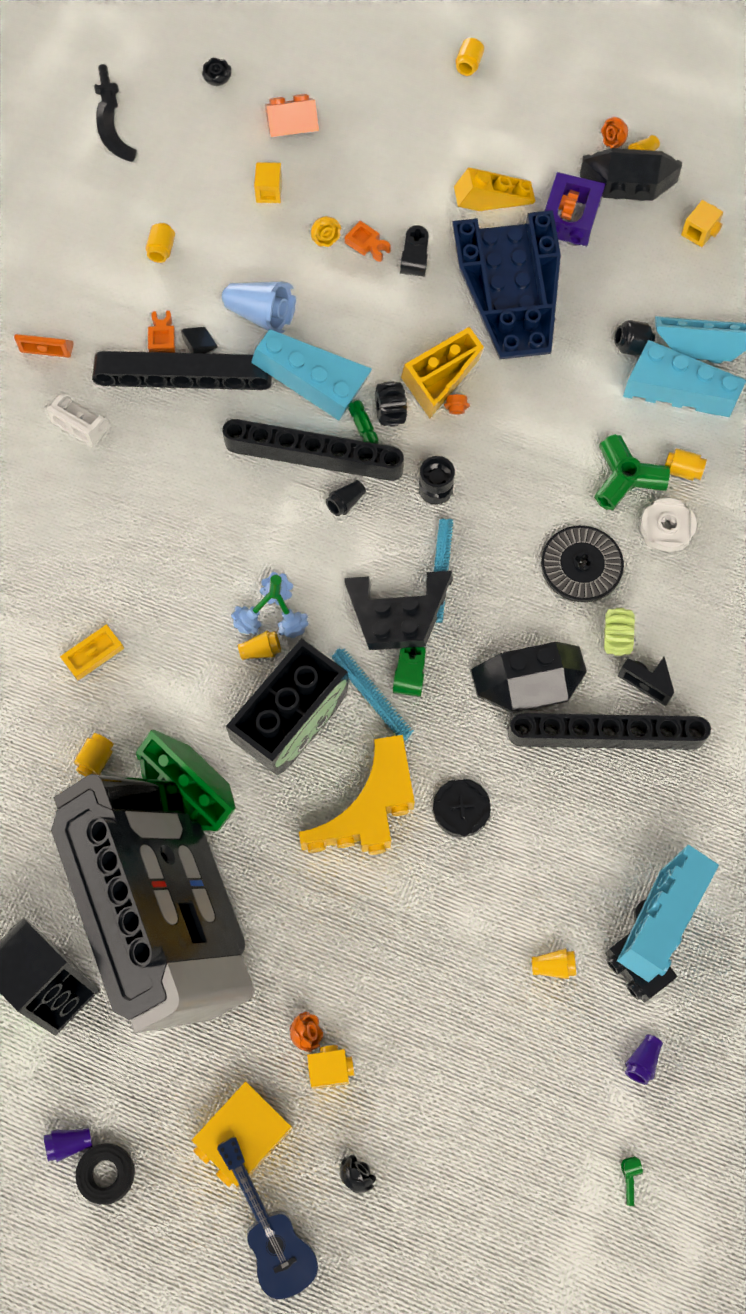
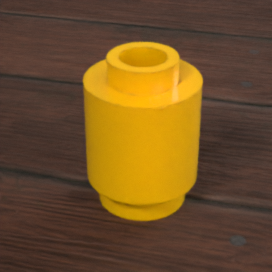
M467 38L462 42L456 58V68L460 74L470 76L477 71L485 50L482 42L476 38Z
M154 224L150 229L146 244L147 257L157 263L165 262L171 254L175 231L168 224Z
M676 448L674 453H668L665 466H669L670 475L691 481L694 479L701 480L707 459L701 458L700 454Z
M93 733L91 738L86 739L73 762L78 766L76 771L87 778H92L93 775L100 776L113 753L111 749L114 743L102 735Z

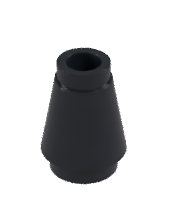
M355 480L346 486L330 492L329 497L326 499V505L335 516L346 515L362 495L366 493V489L360 481Z

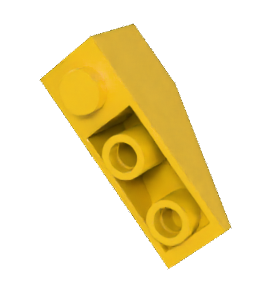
M470 167L467 168L454 186L458 207L476 211L531 205L536 201L531 181Z

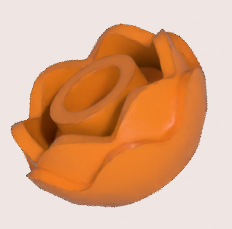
M612 117L605 121L601 129L604 144L610 148H619L625 143L628 137V127L621 118Z
M303 1012L296 1016L290 1026L291 1040L302 1051L312 1052V1050L320 1047L323 1031L318 1025L319 1019L317 1016L311 1015L309 1012Z

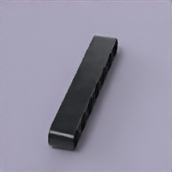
M100 351L94 356L92 373L93 382L101 386L266 390L272 385V376L251 363L253 355Z
M240 419L228 420L222 427L225 446L233 453L388 481H395L403 474L404 455L396 447ZM233 435H240L239 437H236V438H232V437H231V436H233ZM260 439L266 440L264 442H257ZM284 444H292L289 447L283 446ZM312 448L318 449L317 451H314V452L308 451L309 449H312ZM337 453L344 454L343 456H335ZM361 458H370V460H368V461H362V460H360V459H361ZM394 462L396 465L390 466L387 463Z
M521 713L512 718L508 730V738L515 746L695 750L702 747L711 734L710 723L703 717ZM524 726L528 729L529 733L519 734L516 732L515 727ZM552 726L558 733L556 735H549L544 731V727ZM577 726L582 727L586 731V735H577L573 728ZM609 727L613 729L615 735H605L602 728ZM631 728H639L644 736H635L631 732ZM666 728L670 730L673 737H665L660 732V729ZM689 729L698 730L701 737L696 738L692 736Z

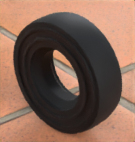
M103 1143L91 1147L83 1154L76 1168V1184L80 1193L88 1201L99 1205L112 1204L122 1199L128 1193L134 1181L135 1168L132 1158L125 1149L115 1144ZM104 1160L113 1162L117 1168V1178L108 1187L98 1186L93 1179L94 1168Z

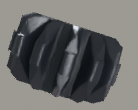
M388 381L376 386L375 409L379 423L383 426H398L406 421L407 398L401 382Z

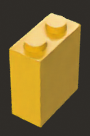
M245 1081L191 1141L197 1146L193 1150L194 1153L205 1164L211 1160L219 1168L216 1175L228 1187L232 1184L240 1187L233 1171H229L217 1150L218 1145L231 1137H236L245 1160L244 1165L249 1176H251L293 1127Z

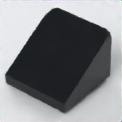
M206 327L185 328L181 330L183 341L191 353L206 354L218 348Z

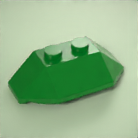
M156 730L149 732L136 751L137 759L140 760L141 774L146 792L154 799L162 795H168L174 809L189 814L190 820L198 822L203 831H219L236 809L230 784L190 745Z

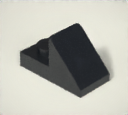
M664 656L653 673L642 662L633 661L629 658L621 667L618 674L619 678L664 706H667L674 694V689Z

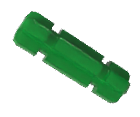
M356 400L349 404V412L354 417L353 421L360 436L363 437L362 441L378 444L379 439L376 432L373 431L374 428L367 412L364 411L365 408L362 401Z

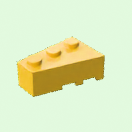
M470 326L404 364L401 378L429 419L481 357L484 346Z

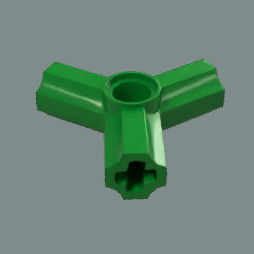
M614 434L600 442L599 448L612 471L610 477L594 496L601 507L606 510H614L629 490H632L634 487L667 490L670 478L669 466L640 463L636 458L632 457L621 435ZM623 472H628L632 476H627Z

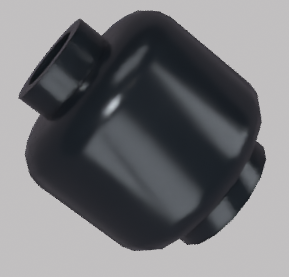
M626 320L617 327L614 336V343L618 346L619 351L629 355L640 356L648 340L655 342V334L652 333L651 326L646 322Z

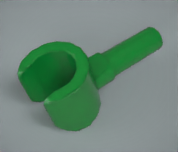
M636 1156L626 1158L621 1162V1169L626 1183L627 1206H634L635 1183L633 1176L643 1174L641 1161Z

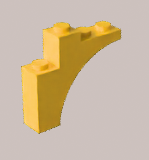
M403 735L374 739L373 766L363 790L344 812L331 821L309 830L300 831L299 837L302 850L308 849L309 853L324 851L326 846L337 845L338 848H347L354 846L357 841H360L362 852H368L369 855L382 854L386 852V848H391L387 814L392 813V816L406 815L409 813V810L414 809L415 803Z

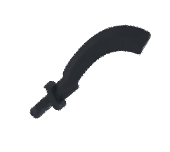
M101 64L98 66L101 85H94L95 93L101 95L102 99L98 103L96 112L98 133L109 151L121 159L133 162L137 150L125 144L119 138L114 127V109L118 107L116 93L119 92L118 85L110 83L108 67L105 64Z

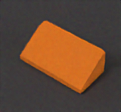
M18 334L14 336L21 353L71 357L74 345L71 340Z

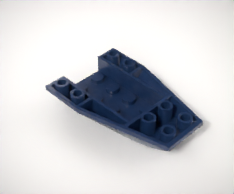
M553 210L528 213L526 224L479 229L478 218L452 221L459 270L499 360L551 354L561 259Z

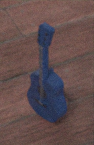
M231 1137L220 1143L217 1150L229 1171H233L256 1219L247 1230V1241L256 1256L259 1284L265 1294L271 1298L286 1299L307 1288L315 1279L318 1271L315 1252L310 1244L295 1232L286 1212L278 1210L267 1213L244 1165L245 1160L237 1138Z

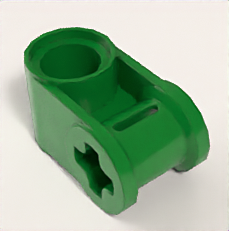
M425 647L400 649L398 667L395 671L393 693L421 697L424 680ZM410 654H416L415 659H410Z

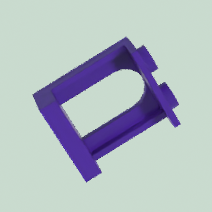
M560 172L556 173L545 211L553 210L558 240L575 245L588 246L594 220L601 204L605 183ZM570 189L580 192L577 200L578 203L586 204L582 217L575 222L564 221L558 214L563 194L568 196Z

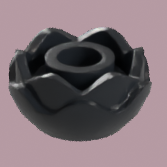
M213 57L204 63L202 76L210 85H224L231 77V66L228 65L225 59Z
M350 1155L348 1158L344 1157L340 1165V1178L342 1182L355 1193H365L373 1189L376 1176L370 1174L369 1166L365 1162L357 1161L355 1155Z

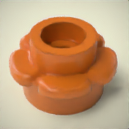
M454 394L446 397L444 407L449 410L450 414L460 415L465 413L470 404L467 403L466 395Z

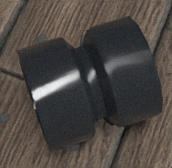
M432 456L423 461L420 466L419 493L425 502L439 505L448 501L452 496L455 468L449 459L443 456Z

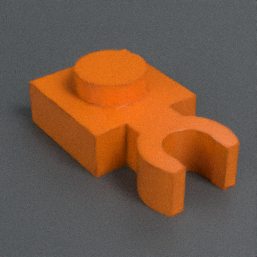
M570 189L568 196L563 194L559 210H562L561 218L571 220L580 192Z
M359 221L345 236V244L364 256L368 251L371 252L372 257L378 262L383 260V254L379 252L380 250H384L387 253L391 252L390 243L380 240V233L362 221Z
M153 311L151 317L154 326L148 327L149 352L175 353V328L171 326L172 317L170 311H166V317L161 320L158 319L156 311Z

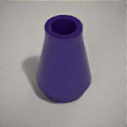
M647 1034L642 1043L626 1061L625 1065L627 1068L625 1074L633 1081L643 1085H647L650 1080H653L663 1042L657 1037Z
M89 1127L84 1129L51 1130V1134L43 1135L48 1162L56 1160L58 1163L86 1148L92 1147Z

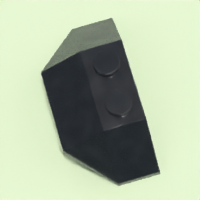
M610 148L596 152L593 155H584L580 177L605 183L603 198L653 201L678 182L682 162L675 160L663 151Z
M551 642L500 653L475 666L470 672L478 698L487 700L510 713H518L568 702L586 675L587 670L580 646Z

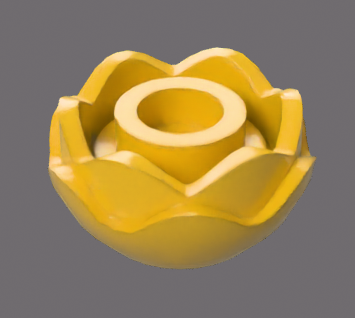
M320 217L312 225L311 238L318 246L329 247L340 238L341 226L333 217Z

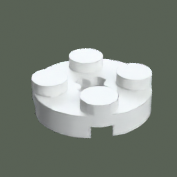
M662 498L654 501L652 505L645 509L640 521V530L645 544L648 547L666 552L685 549L693 538L697 526L696 517L692 510L689 512L684 507L685 504L673 498ZM665 520H670V524L675 525V528L668 530L662 524H664Z

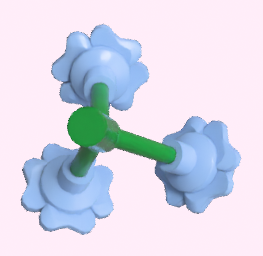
M272 572L268 578L262 579L261 584L264 587L260 589V593L265 597L255 607L253 606L248 609L246 606L243 608L236 606L235 612L231 614V617L234 619L233 625L240 633H252L255 635L258 633V628L261 627V622L258 621L260 610L266 603L272 604L275 601L283 611V621L278 623L279 635L296 638L305 632V627L309 624L306 613H293L284 602V600L292 597V593L289 590L293 588V584L288 581L284 573L278 575L276 572Z

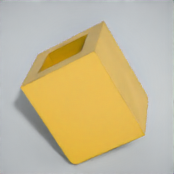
M256 163L254 183L256 203H281V163Z

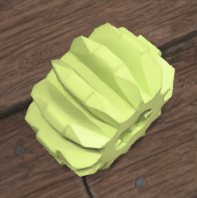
M624 608L607 610L604 629V650L607 654L623 656L630 655L633 651L635 615L632 610Z

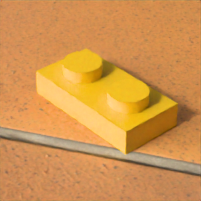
M106 624L65 652L60 658L77 681H79L122 651L124 647Z

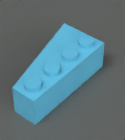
M269 329L256 347L251 363L338 421L348 409L349 404L354 400L372 370L369 367Z
M648 340L628 379L623 397L632 399L635 396L645 398L646 402L672 403V407H693L698 412L730 417L746 380Z
M688 844L660 870L617 961L647 982H650L658 974L663 976L672 963V960L669 958L681 943L682 934L717 871L719 864Z

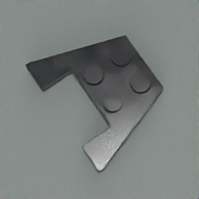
M452 570L427 572L426 595L370 599L371 582L369 576L345 578L346 589L368 649L384 650L426 647L437 620L440 605H443L447 588L452 584Z

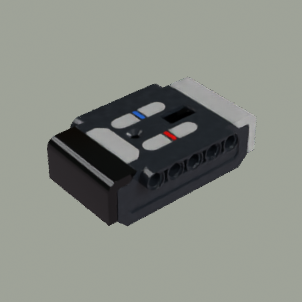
M91 774L53 797L59 810L56 811L51 832L112 1011L131 1020L134 1033H141L211 1021L247 1002L253 994V984L242 957L245 950V939L204 831L198 822L191 821L189 814H186L188 812L177 784L169 780Z

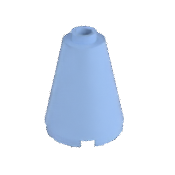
M283 281L230 283L222 292V301L224 306L232 312L267 331L271 329L282 334L286 331L282 330L284 325H290L293 319L296 296L291 295L290 289H294L293 286Z

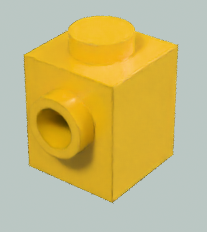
M702 200L687 217L681 235L698 246L703 247L711 236L715 238L721 230L723 224L720 221L723 211Z
M338 1045L323 1046L319 1048L320 1053L307 1054L312 1089L349 1084L348 1076H354L352 1056L346 1057L345 1049L339 1050Z

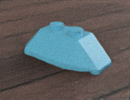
M655 316L656 331L672 350L696 360H708L712 363L731 362L746 351V323Z

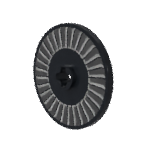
M579 525L564 528L548 540L541 557V570L547 584L558 595L575 602H593L606 597L617 587L623 574L624 560L619 546L608 534L594 527ZM582 559L586 560V565L583 568L578 567V563Z

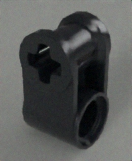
M414 225L406 232L400 274L425 277L429 234L423 226Z

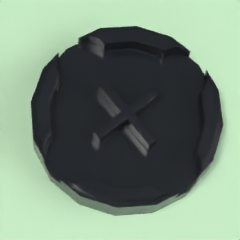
M455 779L448 781L439 788L434 797L432 811L435 822L444 832L452 836L464 838L475 835L485 827L490 817L491 805L488 793L481 785L469 779Z

